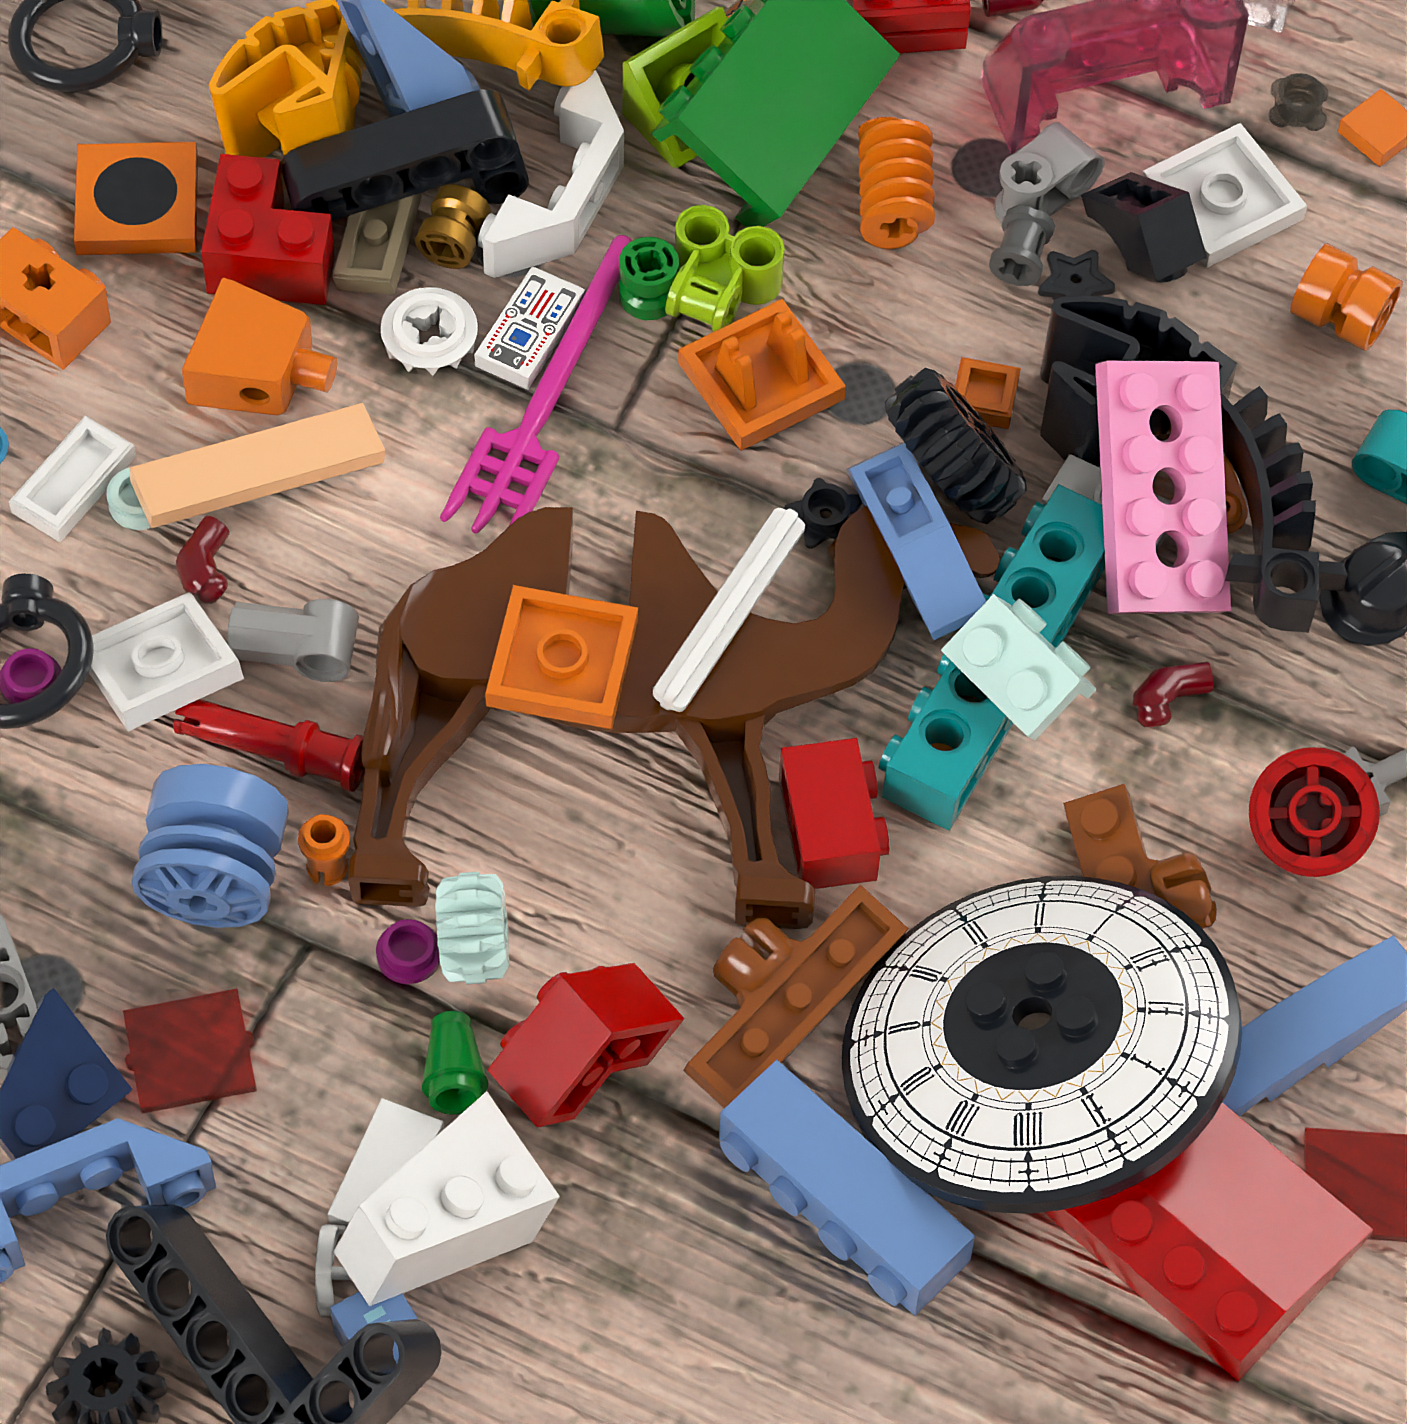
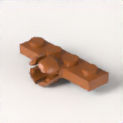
M1125 784L1063 803L1083 877L1120 882L1142 889L1164 899L1183 911L1202 929L1213 925L1216 921L1217 908L1215 900L1212 901L1211 886L1200 860L1195 854L1190 852L1163 860H1154L1147 857L1130 793Z
M861 884L810 937L802 941L788 938L768 918H757L748 923L743 928L745 932L740 938H733L722 950L713 967L714 977L736 996L740 1008L687 1063L683 1071L725 1108L773 1062L778 1060L782 1064L905 935L909 928Z

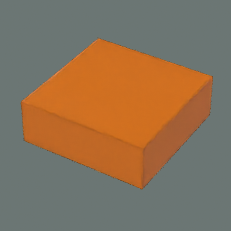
M1379 89L1340 120L1338 132L1376 165L1381 167L1407 147V110L1384 90Z
M961 357L955 388L961 395L965 396L967 401L979 412L989 426L1009 429L1021 368Z

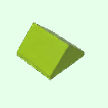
M715 7L623 62L622 114L672 168H679L698 155L676 135H672L659 142L651 134L664 117L658 112V109L665 99L679 86L684 85L687 88L695 77L689 71L695 60L711 45L714 44L718 47L726 37L720 30L728 19L723 7Z

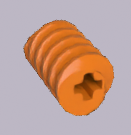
M877 117L866 121L858 129L859 176L861 178L859 195L861 197L860 215L862 217L860 233L865 241L873 246L891 250L903 248L913 243L918 234L927 231L934 224L935 210L932 205L934 204L935 192L931 187L934 181V172L931 169L933 152L930 149L933 133L928 126L919 121L895 117Z

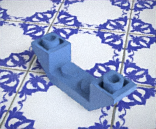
M901 442L847 468L846 471L864 507H868L899 567L911 598L933 640L963 627L983 606L986 600L945 514L914 456L906 448V444Z
M117 1118L0 1165V1283L10 1278L14 1270L26 1266L9 1218L19 1214L32 1216L45 1212L52 1208L59 1198L83 1188L97 1190L107 1187L116 1182L123 1172L134 1168L149 1205L168 1204L177 1205L184 1209L199 1202L206 1195V1192L216 1188L212 1163L207 1151Z

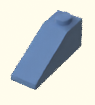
M336 0L389 117L471 91L480 90L475 77L467 68L463 67V65L381 0Z

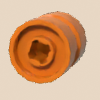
M1326 243L1319 249L1306 269L1294 294L1290 312L1319 328L1329 323L1335 325L1337 337L1367 351L1375 343L1388 322L1401 294L1403 281L1374 266L1362 271L1358 269L1356 257Z

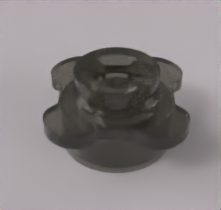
M1296 73L1277 79L1272 83L1270 93L1275 98L1274 107L1269 111L1268 117L1273 125L1280 128L1288 125L1291 127H1305L1310 131H1318L1325 126L1327 116L1322 111L1329 92L1326 86L1319 80L1308 74Z

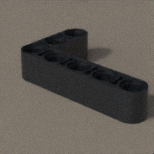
M168 1204L124 1207L116 1212L108 1223L106 1240L107 1248L112 1258L234 1424H387L430 1379L439 1366L442 1354L440 1339L428 1323L418 1319L367 1324L360 1329L313 1379L192 1216L183 1207ZM189 1280L191 1284V1294H189ZM228 1333L230 1336V1347L228 1346L227 1342ZM394 1342L397 1344L399 1351L398 1364L393 1355ZM267 1385H268V1387H269V1392H270V1399H269V1401H268L267 1395H266V1386H267ZM350 1389L354 1396L353 1410L349 1402Z

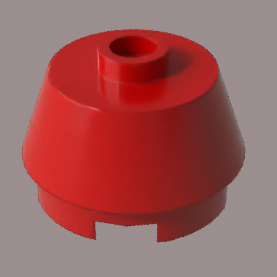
M1301 748L1278 757L1260 774L1250 796L1249 823L1259 848L1274 864L1300 876L1323 877L1349 868L1369 849L1379 825V800L1375 787L1367 773L1348 756L1327 748Z

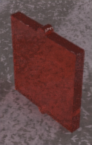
M237 988L123 1010L130 1054L126 1055L125 1063L128 1070L134 1071L141 1114L257 1091L249 1048L254 1045V1037L252 1032L245 1031Z
M1305 1127L1304 1172L1373 1229V1233L1368 1239L1407 1242V1134Z

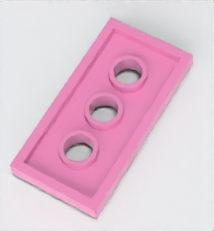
M1104 361L1095 364L1108 614L1222 613L1231 611L1230 581H1225L1229 566L1219 362ZM1155 408L1166 413L1171 422V434L1166 442L1158 440L1150 429L1149 420ZM1158 471L1169 475L1174 484V496L1168 505L1160 502L1153 492L1152 483ZM1162 533L1169 535L1177 546V559L1171 567L1161 563L1156 554V541Z

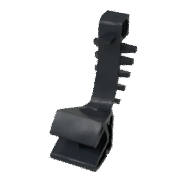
M1064 296L1054 300L1040 371L1041 380L1049 384L1040 436L1063 460H1066L1068 455L1071 454L1099 467L1100 447L1095 364L1104 361L1219 362L1223 452L1233 465L1246 496L1254 544V555L1233 553L1225 581L1253 583L1254 612L1259 620L1269 628L1309 633L1318 604L1319 589L1343 591L1347 572L1344 563L1319 561V552L1309 551L1312 543L1316 513V500H1311L1312 477L1310 471L1301 472L1304 452L1299 442L1286 445L1287 423L1279 413L1265 420L1268 408L1267 394L1259 386L1232 405L1228 398L1237 363L1208 341L1201 344L1199 342V335L1176 317L1168 318L1167 312L1162 309L1139 302L1131 306L1127 300L1104 296ZM1155 408L1149 420L1150 429L1158 440L1164 441L1171 434V422L1166 413ZM1276 587L1289 588L1295 593L1281 592Z

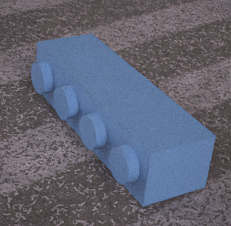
M778 1060L773 1062L720 1112L719 1140L721 1141V1149L727 1158L742 1171L748 1172L752 1169L770 1185L769 1191L772 1197L786 1212L793 1216L801 1213L817 1227L820 1240L832 1254L844 1261L851 1258L869 1274L867 1278L871 1287L887 1303L893 1306L901 1303L916 1316L970 1262L975 1235L929 1194L911 1182L889 1162L884 1154Z

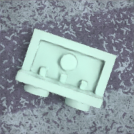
M993 594L941 651L1027 737L1035 741L1079 694L1088 699L1097 690L1084 677V674L1091 667L1064 641L1057 648L1050 644L1040 634V631L1047 625L1046 622L1020 598L1011 606Z

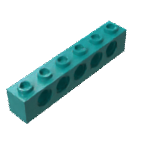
M1060 484L1057 485L1046 505L1038 501L1034 504L1021 532V535L1026 538L1018 550L1009 547L1005 551L994 574L993 580L998 582L992 594L988 596L982 593L986 601L994 594L1011 606L1019 598L1025 603L1036 606L1037 608L1032 609L1047 624L1040 631V634L1055 648L1064 640L1105 571L1102 504ZM1046 557H1056L1064 562L1051 561ZM943 653L937 668V674L941 675L933 690L925 686L921 689L908 715V721L912 722L911 727L904 738L896 734L891 738L880 759L878 769L886 772L882 798L950 831L1014 723ZM973 696L978 698L982 702L971 703L961 699L960 697ZM931 744H946L954 750L940 751L933 748Z

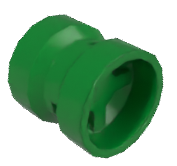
M640 237L629 242L622 249L619 257V299L625 312L634 318L647 321L658 320L668 315L665 311L666 301L672 283L679 271V257L674 247L667 241L656 237Z

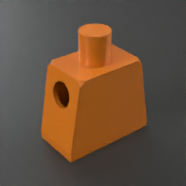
M222 277L182 367L186 401L188 404L278 416L287 411L297 385L328 393L335 379L337 358L311 351L310 318L303 311Z

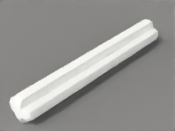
M778 507L772 511L653 687V696L660 702L661 707L668 711L674 710L677 712H682L687 708L804 533L805 523L798 518L797 512L790 508L785 510Z

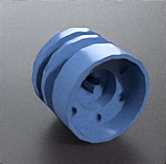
M192 764L179 765L161 772L153 785L145 819L148 833L140 842L138 850L140 860L135 865L132 876L134 893L147 906L163 915L194 925L216 928L242 927L259 921L269 908L271 898L270 886L273 884L276 875L273 858L281 850L289 813L287 800L271 784L255 775L230 767Z

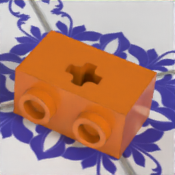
M12 227L0 239V328L64 370L111 323L106 287L90 270L85 268L78 270L62 260L55 249L43 239L34 238L32 240Z

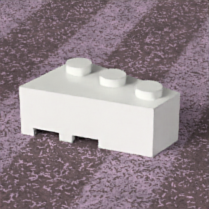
M486 1091L358 1206L333 1252L367 1304L372 1306L533 1242L560 1196Z

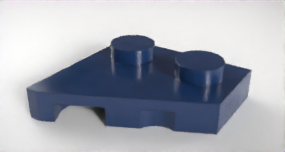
M54 988L41 997L33 1020L22 1043L18 1045L7 1068V1074L0 1087V1146L11 1160L77 1135L133 1090Z

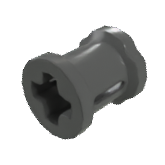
M1015 206L1009 208L1003 218L1001 227L1004 231L1001 246L996 248L991 254L989 267L998 279L1008 284L1029 286L1035 284L1041 278L1043 264L1040 257L1044 245L1048 244L1053 236L1055 224L1053 219L1043 211L1036 210L1030 206Z

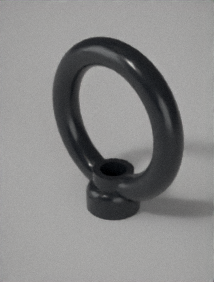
M23 0L13 14L8 29L10 55L21 73L30 81L43 88L60 92H82L106 85L122 75L138 56L159 57L162 48V21L158 10H143L138 0H103L112 5L120 14L117 28L118 45L101 61L82 68L63 69L49 65L36 55L32 47L31 35L39 17L50 7L64 0Z
M16 574L4 581L2 603H0V632L9 627L23 631H32L41 628L44 621L52 623L62 630L67 639V659L57 678L39 694L21 702L0 703V729L29 726L43 721L61 710L82 687L93 660V638L84 617L68 603L53 598L54 588L51 582L35 574Z

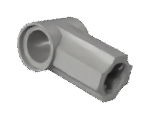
M332 599L309 601L304 605V609L236 602L230 613L227 644L238 660L294 666L298 673L311 680L336 682L343 680L349 674L359 615L350 605Z

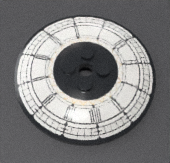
M1045 876L1021 879L972 893L931 914L910 929L874 966L857 994L845 1026L842 1044L844 1088L853 1116L864 1138L884 1154L889 1162L925 1192L956 1205L983 1211L1000 1213L1059 1211L1113 1196L1140 1183L1160 1171L1198 1138L1224 1101L1235 1076L1242 1041L1241 1009L1233 977L1215 943L1195 921L1164 899L1130 885L1100 878ZM1045 1013L1051 1016L1050 1020L1040 1028L1028 1030L1018 1027L1021 1020L1030 1014Z

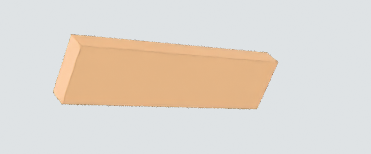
M360 403L130 467V481L150 527L155 528L384 463L385 448L364 404Z

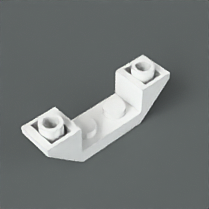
M596 70L581 84L569 87L562 86L554 106V115L559 117L560 143L578 149L572 165L571 179L566 187L559 185L555 189L547 209L508 194L497 215L490 213L486 217L478 236V246L483 248L484 274L496 278L575 254L623 169L624 129Z

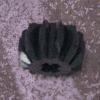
M103 1327L98 1335V1345L90 1348L85 1340L75 1336L72 1341L75 1359L55 1356L52 1367L59 1379L46 1385L48 1401L57 1405L52 1412L55 1424H138L137 1420L158 1423L161 1412L159 1405L154 1400L165 1396L167 1386L165 1378L155 1374L160 1368L157 1354L152 1350L139 1353L140 1342L137 1336L130 1333L115 1346L111 1331ZM108 1382L118 1383L119 1390L111 1395L108 1389ZM102 1385L106 1397L95 1396L94 1390Z

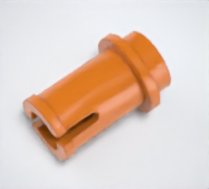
M320 814L310 818L302 825L298 833L300 851L307 858L306 870L308 876L314 883L319 884L320 872H323L325 886L338 884L348 873V861L345 853L350 846L349 830L341 819L332 815Z

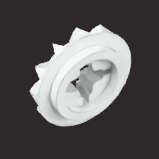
M433 287L414 289L397 297L383 314L381 320V339L386 347L389 359L396 358L401 361L408 372L415 367L424 368L433 376L440 367L450 365L457 369L461 358L467 353L474 352L478 333L477 318L467 301L456 293ZM440 318V337L432 336L428 342L420 344L419 330L427 331Z

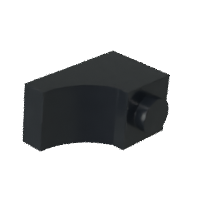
M1130 172L1081 195L1087 217L1096 221L1110 235L1120 250L1128 271L1149 278L1154 282L1164 283L1181 278L1187 273V267L1207 258L1188 191Z

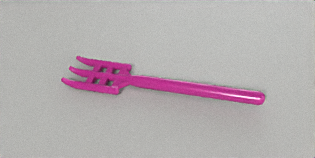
M618 235L613 238L525 410L520 427L503 434L497 433L491 427H486L483 430L440 515L441 521H448L458 511L469 492L485 497L471 527L473 533H479L488 524L500 503L517 509L510 525L517 518L534 510L560 458L559 454L554 450L546 451L541 449L536 436L547 422L620 279L619 257L622 249L632 241L630 237ZM491 448L508 453L505 461L488 456ZM522 459L539 465L536 472L534 473L519 467ZM483 470L496 475L494 482L490 483L477 478L479 471ZM511 481L528 487L525 494L509 490L508 487Z

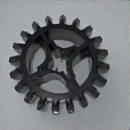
M924 368L916 375H910L895 388V392L885 401L888 420L895 427V432L906 444V448L914 455L919 465L930 475L933 482L937 483L946 496L951 498L961 511H965L970 519L988 524L996 517H1002L1016 506L1017 500L1027 491L1023 472L1015 463L1016 460L1005 448V444L997 437L992 427L985 422L965 396L961 395L954 385L948 382L942 374L937 373L935 370Z

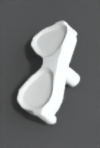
M325 1224L320 1229L315 1267L316 1304L320 1317H331L330 1307L334 1305L332 1280L350 1281V1276L344 1267L333 1266L335 1255L333 1251L336 1248L339 1234H343L346 1230L344 1225Z

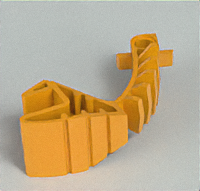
M317 0L306 3L307 8L296 6L275 12L274 17L265 16L245 32L246 39H239L226 53L208 84L226 154L264 158L281 146L283 156L299 146L354 129L356 105L360 97L361 82L366 65L336 0ZM407 0L408 8L392 9L450 56L478 60L517 71L519 85L528 91L537 79L564 87L581 84L594 73L604 58L599 16L580 10L579 0H560V2L552 0L533 28L528 0H504L501 20L497 0H473L472 13L464 12L462 0H441V9L427 8L426 0Z

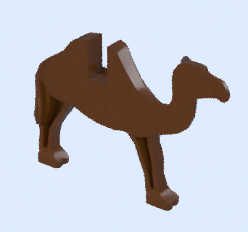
M867 506L851 514L841 526L837 539L828 547V554L834 560L835 594L833 602L827 611L817 619L799 623L767 619L750 612L687 708L682 712L668 711L661 707L660 702L653 696V687L718 591L689 555L672 526L664 518L654 513L636 511L629 606L638 607V623L613 728L606 729L543 717L557 723L592 731L611 733H677L701 767L730 844L734 885L737 889L735 923L741 926H746L757 918H768L776 927L786 929L808 928L813 923L815 889L811 884L790 874L778 861L771 832L770 785L766 765L760 751V744L765 725L777 713L828 696L860 682L875 671L894 641L899 621L903 589H906L907 586ZM544 507L517 518L482 552L455 565L433 570L411 584L380 625L376 654L375 685L361 752L362 764L365 768L363 794L353 837L355 852L350 857L348 872L352 901L356 904L420 907L426 904L430 890L427 883L429 871L409 851L404 843L408 818L420 791L435 772L462 746L492 708L486 706L485 693L513 585L569 595L573 551V507ZM949 523L974 577L985 578L996 573L1000 559L989 536L979 529Z

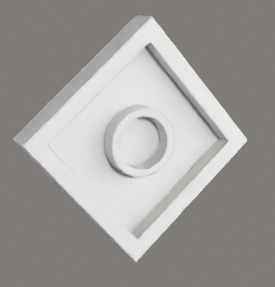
M1241 123L1143 170L1142 173L1144 177L1189 192L1207 256L1206 259L1201 260L1206 268L1305 218L1306 203Z
M190 592L92 635L94 654L89 674L127 731L133 730L244 679L238 658Z

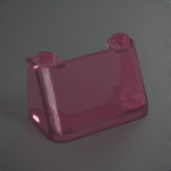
M1093 0L1022 18L986 54L981 76L983 88L1010 154L1016 153L1036 138L1040 133V123L1044 119L1047 121L1057 118L1059 106L1055 97L1057 93L1157 71L1166 93L1177 91L1178 85L1191 88L1200 95V103L1203 109L1231 103L1249 14L1243 0Z

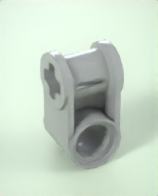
M1060 122L1048 125L1035 139L1002 162L999 179L1003 189L997 195L994 207L997 219L1002 223L1007 210L1015 206H1030L1045 212L1049 216L1053 215L1070 201L1081 197L1082 194L1091 189L1103 171L1105 165L1104 158Z

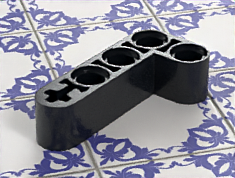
M487 89L471 91L299 146L287 153L280 163L292 210L331 214V221L472 177L477 193L490 204L504 203L508 194L518 198L529 186L528 174L504 99L500 93Z

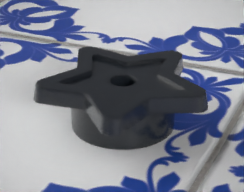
M1090 250L1075 258L1051 251L1047 256L1051 275L1039 286L1038 294L1043 297H1052L1054 301L1064 296L1113 294L1116 290L1115 283L1098 271L1099 253L1096 250ZM1078 277L1081 279V282L1073 283L1070 279Z
M816 478L813 481L812 487L804 494L802 500L785 505L784 509L788 510L790 508L798 513V518L805 523V546L808 549H813L829 538L837 539L841 526L851 514L861 507L862 501L858 494H847L841 487L826 483L822 478ZM828 511L831 513V517L822 518L820 513Z

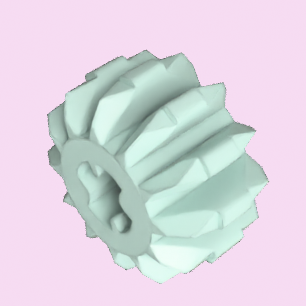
M479 872L459 873L458 876L443 878L436 889L435 903L437 946L439 947L440 965L442 966L443 975L449 982H466V985L486 983V980L503 978L509 967L510 950L505 892L502 881L496 874H480Z

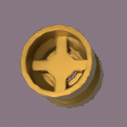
M456 184L445 185L439 188L430 206L432 217L423 221L414 240L417 249L429 261L449 269H461L469 264L477 247L475 237L479 236L482 224L486 217L492 213V210L486 199L477 192Z

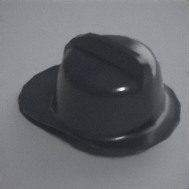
M1389 532L1371 539L1354 549L1349 556L1341 561L1344 563L1347 572L1343 591L1321 589L1319 601L1323 618L1333 632L1348 642L1365 646L1388 644L1407 633V532Z

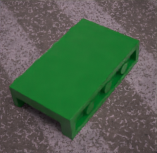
M753 0L749 7L745 4L740 6L722 25L720 30L726 37L720 45L716 47L713 44L708 47L690 67L689 71L695 77L687 88L684 85L679 86L665 99L658 109V112L664 117L651 134L659 142L672 135L678 136L740 195L746 203L735 218L746 228L753 226L764 227L783 215L900 57V54L846 0Z

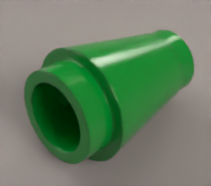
M446 1011L436 1015L431 1021L432 1030L430 1032L422 1081V1092L429 1098V1104L434 1110L443 1114L457 1115L462 1114L487 1091L489 1083L471 1027L470 1017L463 1012Z

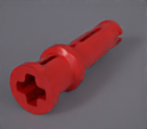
M201 699L185 705L175 712L176 715L185 716L183 721L179 719L174 720L173 729L176 734L189 735L283 762L285 769L290 771L291 775L304 777L307 773L338 781L342 790L355 792L363 780L365 774L361 756L363 735H356L353 739L322 731L317 722L310 720L299 721L293 726Z

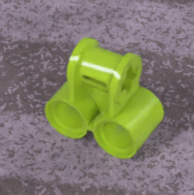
M707 205L692 206L678 216L675 225V250L679 257V271L667 297L666 314L677 318L682 313L712 325V331L714 332L733 323L741 301L752 305L766 304L774 300L780 293L783 281L785 249L783 240L776 232L766 227L753 226L739 231L735 236L729 235V223L726 216L715 207Z

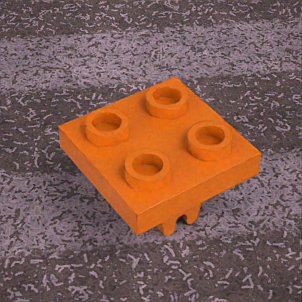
M783 299L678 349V364L740 451L845 400L846 385Z

